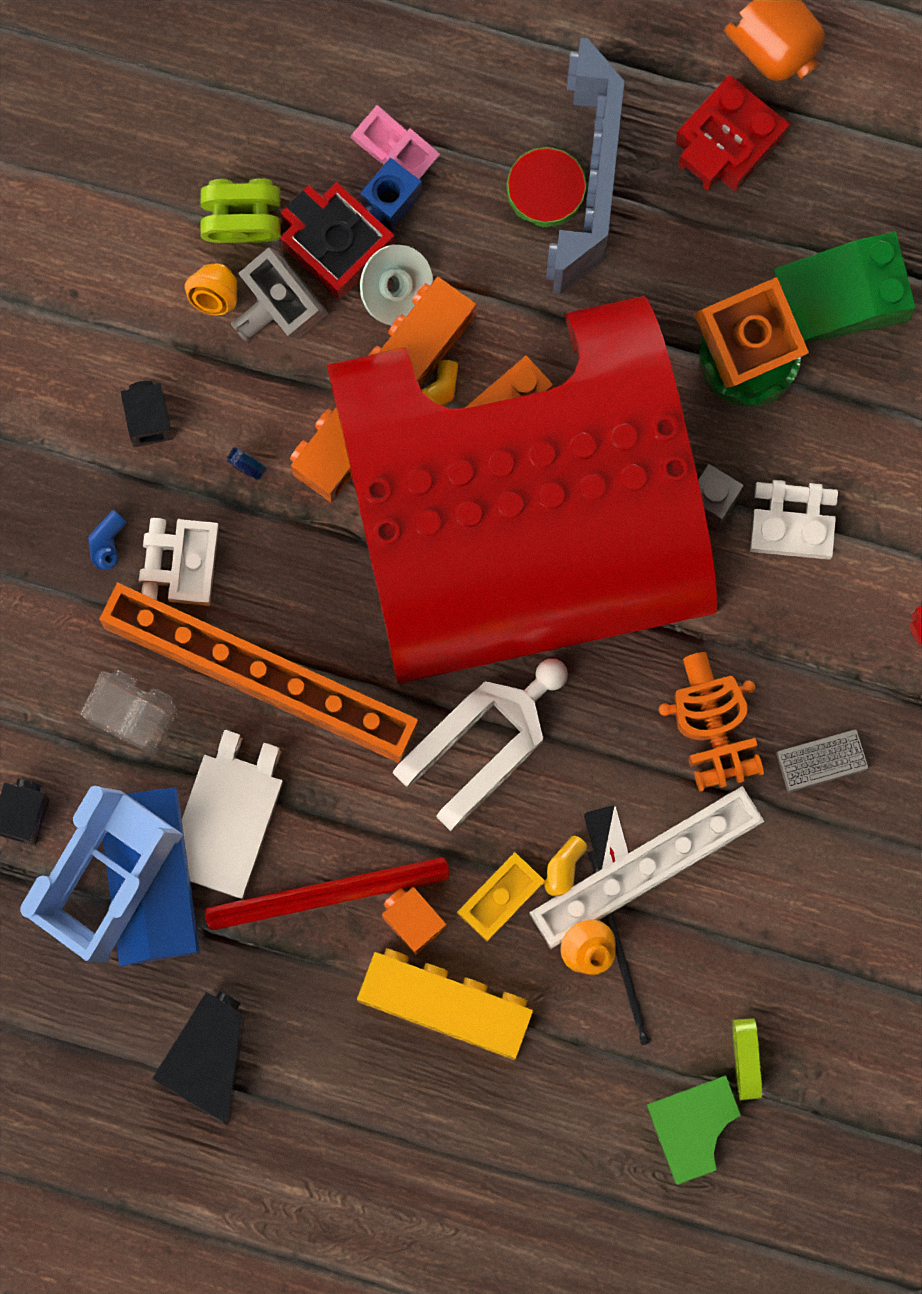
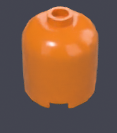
M753 0L740 12V15L743 17L739 21L740 24L735 27L731 22L724 29L725 34L765 77L773 81H785L796 74L801 80L819 65L815 58L821 52L825 43V31L802 0Z

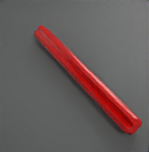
M441 857L208 907L204 913L208 929L213 931L398 891L400 888L404 890L449 879L450 872L447 860Z

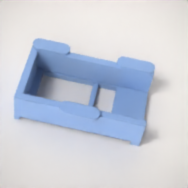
M92 786L73 816V823L78 827L50 876H39L23 901L20 911L24 917L29 918L87 962L108 963L111 958L109 954L172 847L180 841L183 834L121 790ZM107 832H110L141 854L131 873L97 850ZM93 856L125 878L96 933L62 910Z

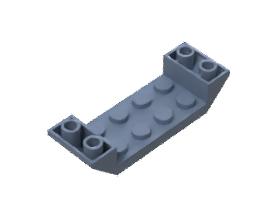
M580 38L579 52L571 51L567 90L574 91L573 105L597 107L586 207L594 208H586L583 232L559 230L558 244H549L546 280H554L553 294L563 293L602 263L605 258L624 80L588 38Z

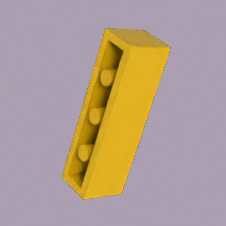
M386 948L384 955L374 952L357 998L358 1003L509 1059H516L533 1010L526 1008L527 1000L507 992L503 993L502 999L486 993L487 985L469 978H464L462 984L447 979L449 971L432 964L425 963L423 969L407 964L409 956Z

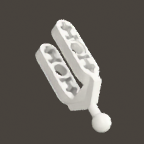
M550 658L542 661L536 669V679L524 691L485 681L465 698L394 769L393 774L407 788L410 787L493 705L520 731L437 814L436 817L450 831L457 828L543 742L535 702L547 690H557L566 683L568 670L560 660Z

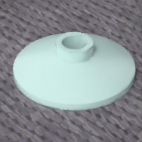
M397 244L379 249L367 261L360 279V293L365 308L379 322L392 325L398 316L402 314L406 317L415 306L412 300L418 290L425 283L429 286L433 283L432 271L424 256L412 247ZM391 277L394 281L393 288L390 291H388L387 283L389 278Z

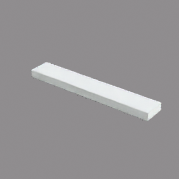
M742 786L576 884L567 893L561 896L558 895L534 909L529 914L548 946L552 949L562 943L567 931L575 924L585 920L599 921L761 825L764 820Z

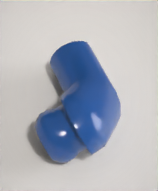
M114 510L108 513L88 537L91 561L100 570H109L116 566L118 554L116 553L114 537L127 524Z

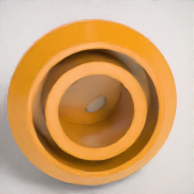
M223 264L204 265L190 276L185 283V292L189 302L205 314L220 316L233 311L237 305V280L232 271Z
M585 920L575 924L567 931L562 940V959L568 968L577 973L589 975L603 973L612 965L615 959V936L612 930L605 923L598 920Z

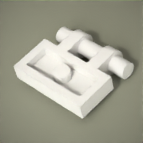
M773 480L772 483L756 482L755 498L770 499L769 510L754 509L750 552L831 560L833 556L836 517L819 515L820 504L836 506L838 490L824 489L822 484L809 483L808 487L786 485V482L783 480ZM784 501L806 503V514L783 512Z
M151 518L149 533L144 534L143 547L147 548L145 567L140 569L139 583L142 584L141 593L157 600L158 587L165 585L169 586V602L210 606L219 524L177 519L176 535L165 534L166 520ZM163 550H174L171 571L161 570Z

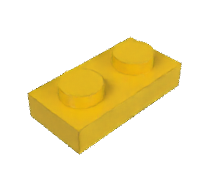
M514 852L459 909L457 914L488 942L545 883V880Z

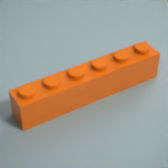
M438 276L430 286L425 283L418 290L412 300L415 306L406 317L401 314L393 322L388 331L391 337L382 348L377 345L369 353V355L407 348L420 388L436 369L438 362L443 360L476 317L477 304ZM337 407L333 411L328 408L321 415L315 425V428L318 430L309 443L303 440L296 447L290 458L293 461L291 464L293 476L330 503L335 500L352 478Z

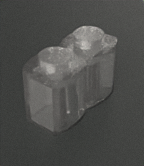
M115 669L113 674L102 671L79 713L81 719L155 756L178 713L177 708L171 705L173 698L156 688H151L148 693L135 687L134 685L137 680L118 669Z

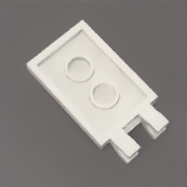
M224 730L217 757L213 758L207 755L203 757L182 817L190 882L243 900L284 783L283 780L273 777L281 751L279 747L263 743L257 765L236 759L242 742L241 735Z

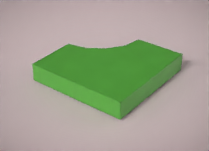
M726 1076L646 1105L676 1185L716 1171L714 1151L717 1138L728 1123L741 1116Z

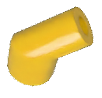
M571 836L550 860L544 885L549 895L554 897L561 896L573 887L576 862L587 850V844L580 837Z

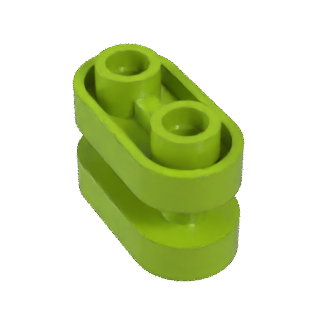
M263 178L252 179L249 183L233 184L230 180L226 179L211 180L209 185L201 188V208L213 212V215L201 219L200 237L205 241L213 243H260L278 240L281 237V220L276 216L269 215V211L277 210L281 206L280 188L273 185L271 180ZM253 212V214H229V213Z

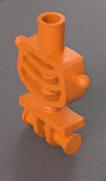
M699 652L684 657L683 662L690 687L677 690L674 695V704H661L659 706V713L662 716L676 713L677 727L684 736L695 740H711V747L714 749L690 755L688 759L690 767L707 762L712 763L713 769L699 772V770L694 771L699 792L704 791V788L719 785L720 788L726 787V778L735 776L737 783L744 782V777L754 774L764 775L762 762L758 754L753 755L754 758L740 761L738 756L740 753L755 750L758 746L756 738L728 744L729 740H727L728 736H726L734 731L746 717L747 703L743 694L752 693L755 690L754 682L748 680L742 686H738L733 676L714 680L706 652ZM731 694L732 699L718 708L717 701ZM685 707H702L701 711L703 712L689 711ZM734 707H737V717L727 725L722 724V716L728 714ZM687 721L694 723L705 722L707 730L693 728ZM729 757L732 767L723 770L720 759Z

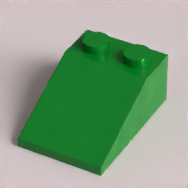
M896 232L855 240L773 270L774 277H777L805 344L909 322L916 308Z

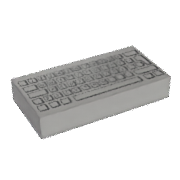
M856 729L777 751L776 753L788 793L869 769Z

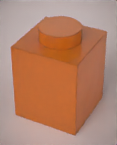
M414 887L407 893L400 888L383 903L387 910L382 913V918L415 956L447 929L446 923Z

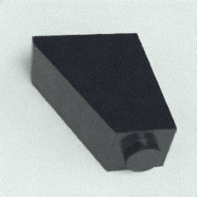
M219 990L216 997L208 992L204 994L152 1079L227 1125L232 1116L245 1016L237 1011L241 1003Z

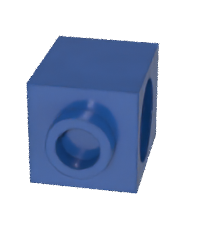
M390 158L361 191V205L379 222L393 230L422 196V181ZM385 191H393L399 195V198L392 203H384L378 197Z

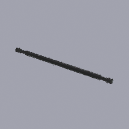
M594 850L587 853L589 861L593 866V874L600 871L597 864V855ZM613 913L605 918L608 927L615 936L616 957L634 1021L640 1033V1042L643 1046L649 1044V1040L644 1031L643 1018Z

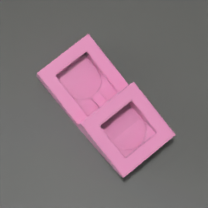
M378 105L375 106L350 136L354 142L383 165L392 158L418 179L421 178L440 155L411 128L408 131L404 129Z

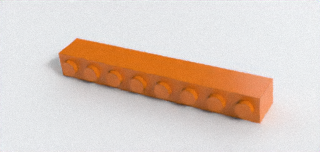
M118 582L99 618L104 629L397 763H400L405 758L419 728L418 719Z

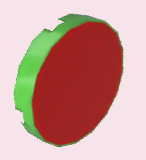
M551 147L532 149L520 156L511 167L507 180L508 200L515 213L523 220L526 219L529 222L535 223L534 225L541 227L558 226L572 219L583 204L586 193L585 174L577 160L564 150Z

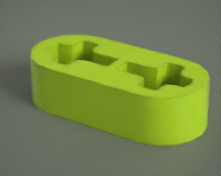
M754 1018L733 1020V1045L739 1099H761L762 1082L756 1021Z

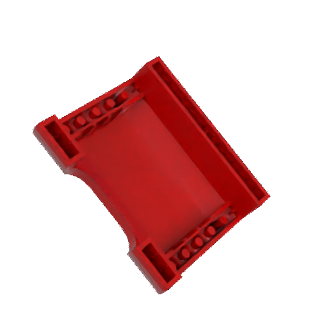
M645 296L565 313L573 354L577 353L578 363L574 374L564 384L548 391L484 405L450 409L434 403L422 392L416 380L407 348L326 365L354 483L397 684L717 613V590L712 548L692 450L666 345L654 311Z

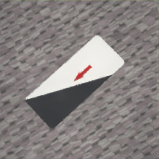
M615 806L584 814L593 851L595 850L599 870L629 854Z

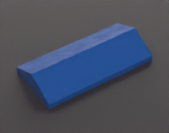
M167 788L127 793L129 797L181 832L183 836L172 847L116 942L119 967L200 953L178 789ZM107 832L103 839L105 856L131 873L141 854L110 832ZM106 865L112 903L125 878Z

